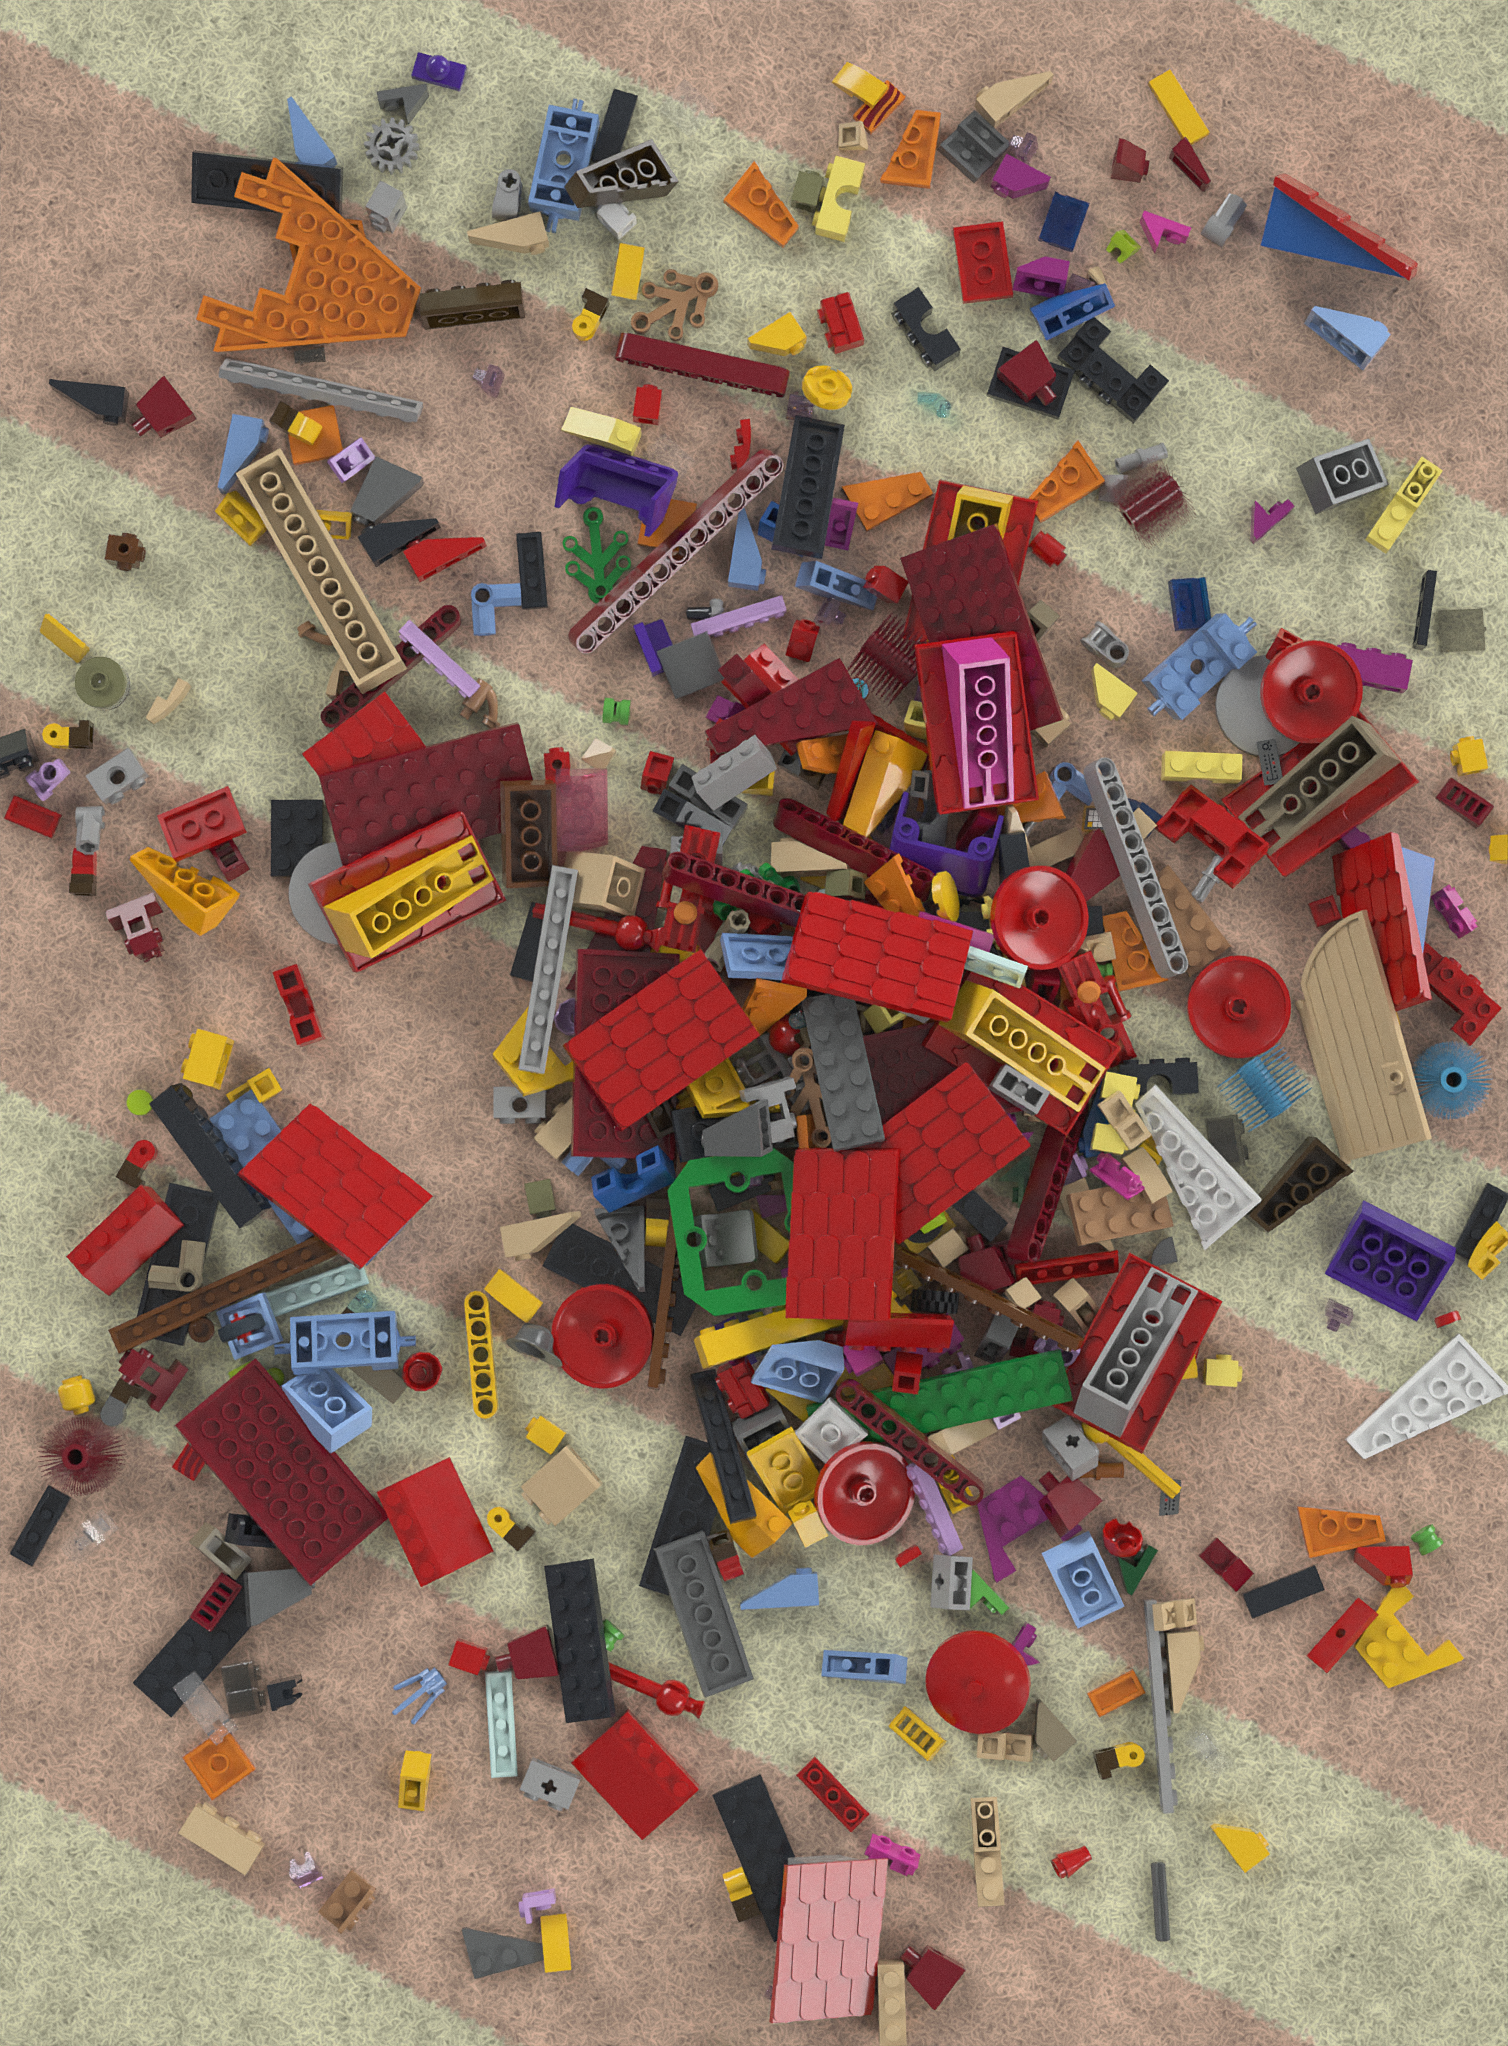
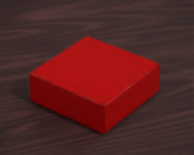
M1333 895L1308 903L1316 928L1342 919Z
M914 1544L896 1555L894 1559L901 1568L922 1553L918 1546Z

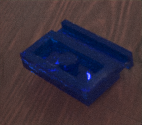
M1055 191L1038 241L1049 243L1051 246L1073 253L1090 203L1067 195H1061Z
M1206 577L1172 579L1168 581L1175 632L1199 630L1211 619Z

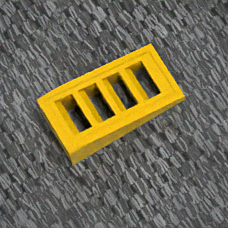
M906 1706L902 1708L888 1725L927 1761H931L947 1742V1740ZM909 1716L911 1718L910 1722L901 1730L899 1726ZM917 1723L919 1725L918 1729L909 1737L907 1733ZM925 1730L928 1734L918 1744L915 1740ZM931 1738H934L936 1741L929 1748V1750L926 1751L924 1749L925 1745L930 1741Z

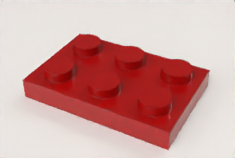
M1003 221L953 227L962 303L1013 298Z
M229 786L157 815L175 862L247 833Z

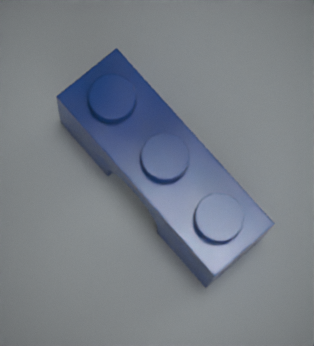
M659 1146L636 1156L638 1171L635 1173L622 1174L614 1167H611L591 1177L593 1195L609 1213L675 1181L674 1162Z

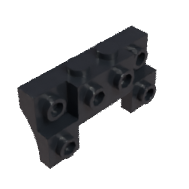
M1093 317L1087 320L1077 331L1075 337L1060 352L1057 359L1067 368L1075 370L1074 374L1079 377L1078 382L1084 388H1092L1098 393L1097 398L1107 406L1111 404L1134 424L1168 384L1169 380L1151 364L1137 379L1100 348L1101 344L1111 334V330Z

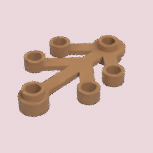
M674 269L667 270L664 273V282L669 286H674L678 283L692 287L685 292L659 287L652 282L645 283L642 287V294L645 298L652 299L658 297L670 301L648 314L644 312L635 313L631 318L632 330L637 334H645L650 330L652 323L676 310L673 324L668 330V335L673 341L681 340L688 303L698 297L695 312L690 316V324L692 323L694 328H701L705 324L704 312L707 300L718 291V280L711 273L705 272L697 277L677 273ZM668 274H674L676 279L668 281L666 277ZM704 282L710 283L711 287L707 290L702 289L701 284ZM650 286L654 288V292L647 294L645 289ZM695 316H700L702 318V322L696 324L693 322V318ZM642 320L646 323V326L638 328L636 326L637 322ZM679 329L681 333L679 336L674 337L671 331Z
M803 1047L796 1050L792 1056L794 1069L789 1077L794 1078L796 1085L803 1075L805 1086L792 1108L789 1109V1113L794 1111L797 1116L802 1115V1110L809 1100L816 1127L812 1132L811 1140L815 1146L824 1148L832 1143L820 1101V1098L822 1099L820 1085L816 1083L814 1073L817 1074L813 1052L812 1049ZM802 1056L809 1058V1064L802 1062ZM796 1088L791 1090L790 1095L785 1094V1098H791L795 1094ZM821 1131L828 1134L827 1140L821 1138Z

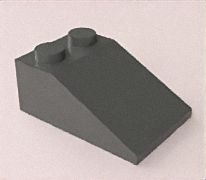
M1370 439L1313 457L1296 468L1315 515L1389 485Z
M776 1399L769 1402L766 1408L754 1412L743 1419L738 1418L730 1422L739 1444L768 1497L771 1494L746 1452L790 1428Z

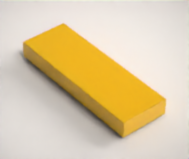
M1170 69L1148 82V86L1182 139L1186 137L1192 145L1209 135L1208 128Z

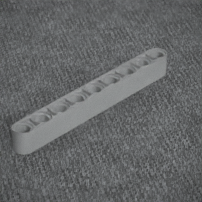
M1106 757L1100 758L1084 768L1083 774L1156 972L1165 979L1180 975L1188 968V959L1117 768L1111 759Z

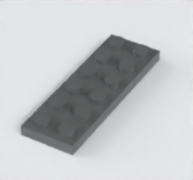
M831 994L802 1000L834 1152L885 1141L855 1000Z
M699 1531L654 1548L703 1696L706 1698L753 1680L754 1678L705 1532Z

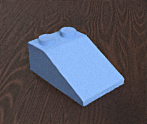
M1314 306L1304 322L1306 326L1361 370L1366 368L1391 335L1387 332V327L1380 321Z
M820 1340L772 1345L751 1378V1383L823 1403L844 1371L843 1347Z
M332 1368L320 1369L321 1374L297 1375L283 1384L282 1390L313 1436L330 1453L372 1427V1407Z
M1089 1531L1042 1553L1077 1628L1125 1607Z

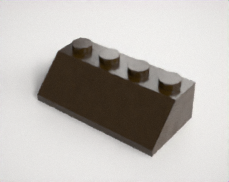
M504 280L501 284L497 285L479 283L476 287L472 288L453 286L450 288L451 290L446 291L434 288L426 290L425 293H420V314L425 330L526 318L521 282H516L515 280Z

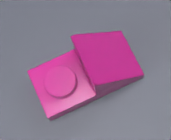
M1143 211L1140 219V224L1154 254L1161 236H1165L1166 240L1170 243L1180 244L1181 242L1185 244L1192 228L1147 211Z

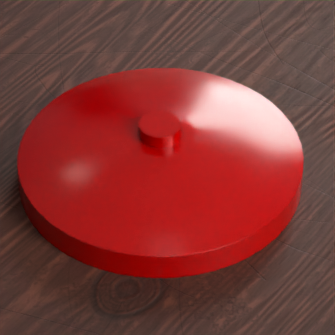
M1319 640L1296 642L1281 650L1268 664L1260 688L1263 712L1272 727L1288 739L1309 744L1323 742L1351 716L1356 717L1363 696L1362 678L1353 659L1340 647Z
M1042 865L1025 867L1009 875L997 889L991 905V929L997 945L1008 959L1028 966L1027 969L1031 970L1056 968L1075 956L1085 940L1088 929L1087 904L1079 886L1061 870Z
M1236 955L1224 957L1208 965L1195 978L1187 998V1017L1194 1035L1210 1051L1232 1059L1251 1058L1269 1050L1283 1036L1291 1015L1289 991L1281 976L1267 963L1249 956Z
M611 1284L590 1285L571 1294L558 1308L551 1329L554 1339L553 1351L555 1356L562 1361L563 1365L561 1367L577 1382L592 1388H614L635 1378L647 1365L652 1354L654 1340L652 1319L644 1304L628 1290Z
M871 1441L854 1443L835 1453L822 1468L814 1491L815 1509L824 1527L839 1540L852 1545L875 1544L894 1534L908 1518L915 1499L913 1482L907 1476L906 1466L909 1465L907 1461L889 1446Z
M979 1630L964 1631L947 1638L933 1653L926 1670V1690L932 1706L947 1723L965 1732L988 1734L1008 1727L1023 1712L1029 1698L1031 1681L1024 1658L1010 1642L990 1632Z

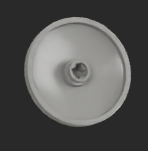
M1266 655L1252 657L1240 669H1231L1220 684L1215 702L1217 721L1225 737L1239 750L1259 757L1258 741L1275 739L1278 756L1284 755L1301 743L1288 739L1276 731L1263 712L1260 688L1264 672L1271 662L1265 657Z
M331 842L314 848L300 860L292 873L288 894L292 913L303 930L322 942L339 945L308 885L318 878L342 867L336 842Z

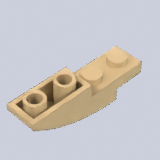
M997 1797L971 1798L978 1907L1004 1906Z

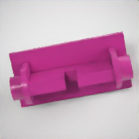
M1448 884L1430 896L1435 908L1441 912L1448 922L1450 930L1456 934L1458 939L1478 927L1475 923L1477 920L1467 906L1462 910H1459L1457 907L1463 903V900L1455 890V887L1452 888Z
M1101 1152L1097 1157L1099 1164L1089 1170L1127 1200L1145 1190L1140 1176L1134 1174L1125 1166L1120 1169L1121 1163L1113 1158L1110 1153L1105 1154Z
M873 1833L870 1844L864 1855L868 1856V1859L888 1858L893 1860L889 1869L904 1876L908 1874L913 1876L915 1869L918 1868L921 1855L916 1853L911 1847L900 1846L886 1836H878Z

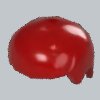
M784 1015L769 1030V1044L776 1052L788 1056H793L794 1052L800 1048V1044L794 1040V1036L800 1033V1029L797 1028V1019L793 1015Z
M417 1352L405 1360L401 1376L406 1386L412 1390L427 1391L438 1384L443 1369L439 1359L433 1354Z
M1115 1518L1105 1523L1102 1537L1105 1549L1111 1555L1131 1557L1141 1550L1143 1544L1142 1533L1130 1521L1126 1524H1120Z

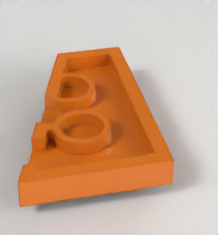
M915 110L896 152L894 151L890 163L880 179V183L931 188L941 121L940 112Z
M755 161L723 199L724 204L782 248L799 229V225L784 203L780 201Z
M1297 1506L1308 1558L1386 1542L1379 1515Z

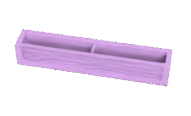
M780 595L691 623V629L694 636L708 631L710 637L714 636L717 638L723 636V633L727 631L733 633L743 626L749 628L759 621L760 623H765L772 617H775V619L781 618L787 613L783 597Z
M410 620L398 631L400 634L399 638L405 643L408 641L412 645L411 649L416 654L420 652L424 656L422 659L428 665L432 663L436 667L434 670L440 676H446L448 678L446 681L452 687L456 686L461 696L470 699L480 688V685Z
M915 1463L907 1465V1476L913 1482V1490L920 1499L919 1504L924 1509L926 1520L932 1527V1535L938 1541V1549L943 1555L951 1556L963 1549V1546L935 1480Z

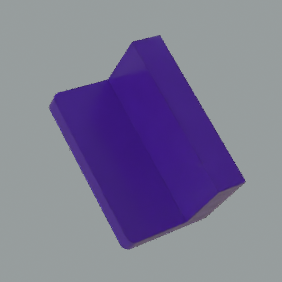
M660 619L644 625L643 622L633 625L652 677L664 673L657 651L673 644L663 620Z

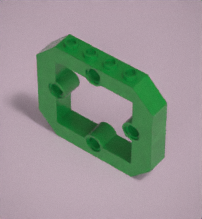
M774 1148L773 1151L762 1157L713 1156L689 1160L668 1189L684 1295L713 1316L786 1305L787 1277L767 1281L766 1276L761 1271L750 1270L743 1275L741 1285L705 1291L699 1252L706 1247L707 1236L703 1229L694 1225L689 1188L725 1183L729 1191L742 1193L749 1187L750 1178L781 1173L788 1212L784 1226L790 1234L794 1162ZM741 1173L745 1177L744 1184L740 1187L733 1186L730 1183L732 1174ZM690 1233L700 1234L702 1242L699 1246L691 1247L687 1244V1237ZM758 1276L761 1279L762 1286L759 1290L753 1291L747 1287L749 1277Z

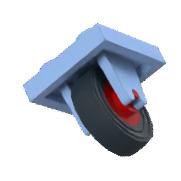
M265 1292L216 1311L222 1326L218 1330V1335L222 1342H228L234 1360L284 1341Z

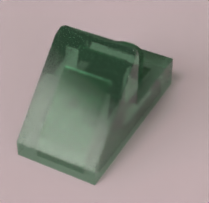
M1030 1156L1022 1157L997 1181L1017 1183V1187H1012V1203H1016V1208H1020L1029 1181Z

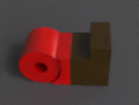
M74 848L69 893L73 896H96L97 852L95 851L92 855H84V853Z
M148 1140L136 1142L115 1177L134 1188L140 1185L144 1186L146 1182L140 1178L147 1165L157 1157L158 1150L156 1145Z
M729 1529L707 1536L711 1553L724 1582L744 1575ZM720 1539L728 1540L715 1546V1543Z

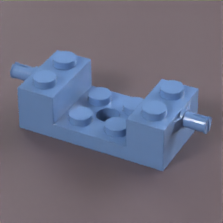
M573 99L572 109L553 105L548 106L528 200L531 212L540 211L541 214L548 216L545 229L547 232L552 231V233H556L558 219L566 218L579 221L582 208L576 207L564 186L576 171L589 166L592 148L595 149L600 122L598 114L582 111L584 101L580 99L579 102L577 99ZM561 154H567L570 156L571 161L563 166L557 163V157Z
M1226 613L1215 614L1142 680L1143 684L1157 699L1147 708L1150 714L1155 717L1164 708L1173 719L1183 720L1200 704L1198 699L1219 682L1231 669H1240L1257 653L1246 636L1257 625L1256 622H1253L1254 620L1249 617L1243 624L1237 626ZM1195 659L1202 663V669L1198 674H1194L1190 668L1192 661Z
M395 1311L290 1317V1343L274 1344L275 1355L291 1354V1368L294 1375L321 1374L320 1369L371 1366L372 1370L399 1369L398 1355L400 1347H416V1336L400 1337L397 1330ZM342 1334H347L351 1337V1342L346 1347H340L336 1343L337 1338Z

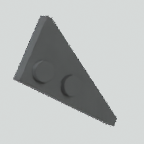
M644 1206L621 1207L610 1213L605 1208H595L597 1220L637 1290L645 1292Z
M469 1927L462 1928L474 1979L544 1960L542 1943L508 1935L503 1936L493 1932L474 1930Z

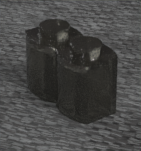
M1237 1114L1204 1119L1207 1141L1231 1167L1245 1166V1160H1249L1247 1145H1242L1241 1135L1245 1134L1244 1123H1242L1243 1119H1238Z
M254 1659L223 1665L221 1672L230 1719L262 1713L263 1706H267L265 1691H260L258 1681L262 1680L260 1664L255 1665Z

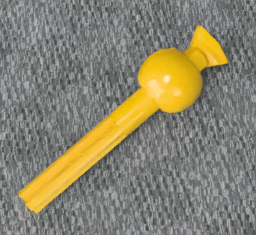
M1082 1422L1081 1427L1084 1431V1436L1088 1440L1098 1444L1107 1442L1171 1499L1180 1492L1182 1487L1144 1454Z

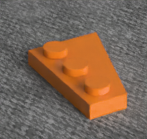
M1077 440L1067 455L1059 461L1056 468L1029 497L1030 499L1039 500L1035 515L1039 523L1044 522L1103 486L1105 480L1079 440Z
M921 472L842 486L848 501L858 503L856 515L866 532L933 495Z
M848 734L805 740L797 743L796 747L802 768L824 774H837Z
M1045 771L1036 775L1039 800L1012 804L1018 812L1021 823L1032 821L1035 823L1047 819L1066 818L1050 778ZM1006 805L996 806L997 821L999 815H1005ZM997 822L991 828H996Z
M898 853L870 876L864 884L884 909L918 917L920 911L925 912L921 900L915 897L910 885L913 882L909 874L905 875L900 864L903 860L900 853Z
M1127 911L1103 916L1104 933L1111 932L1116 959L1110 961L1113 964L1112 970L1119 992L1169 981L1168 978H1162L1156 972L1147 945Z
M756 978L742 1009L758 1033L762 1035L807 997V989Z

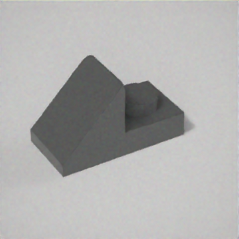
M427 84L377 91V98L380 109L385 108L386 111H395L400 109V106H405L407 122L410 124L429 98Z

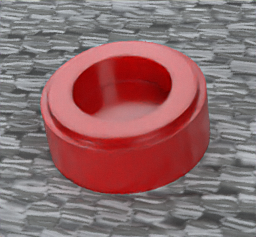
M1455 1310L1436 1317L1434 1322L1436 1327L1440 1328L1462 1319L1459 1311Z

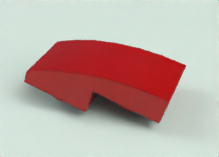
M750 419L740 420V428L736 429L738 444L743 443V445L734 446V454L730 455L732 470L740 469L749 460L751 449Z

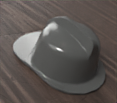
M525 1323L515 1338H508L506 1340L507 1345L517 1352L538 1358L553 1366L561 1367L563 1365L562 1361L552 1353L554 1339L551 1332L543 1326Z

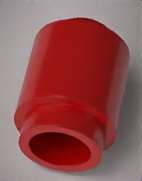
M1040 531L1028 546L1033 550L1032 553L1050 568L1054 564L1058 567L1067 556L1064 553L1066 547L1048 532L1045 534Z

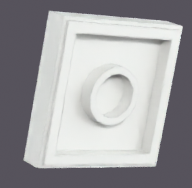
M831 1397L795 1431L799 1440L825 1464L839 1450L848 1445L861 1442L868 1435V1431Z

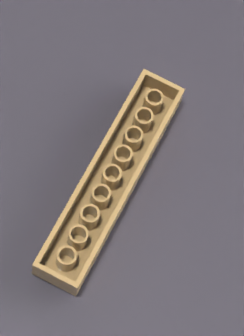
M281 448L237 472V477L360 692L364 694L406 670L405 664Z

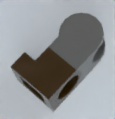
M784 750L777 763L778 767L803 780L817 790L827 775L803 769L798 752L791 756Z
M119 1378L101 1410L102 1422L108 1426H116L123 1423L127 1416L126 1409L133 1397L140 1399L146 1389L136 1383L132 1386Z

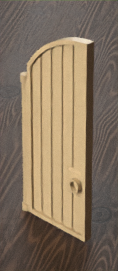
M1362 910L1339 921L1320 939L1303 971L1300 984L1305 999L1295 1002L1296 1008L1300 1013L1336 1140L1339 1158L1347 1165L1351 1163V1160L1432 1139L1367 910Z

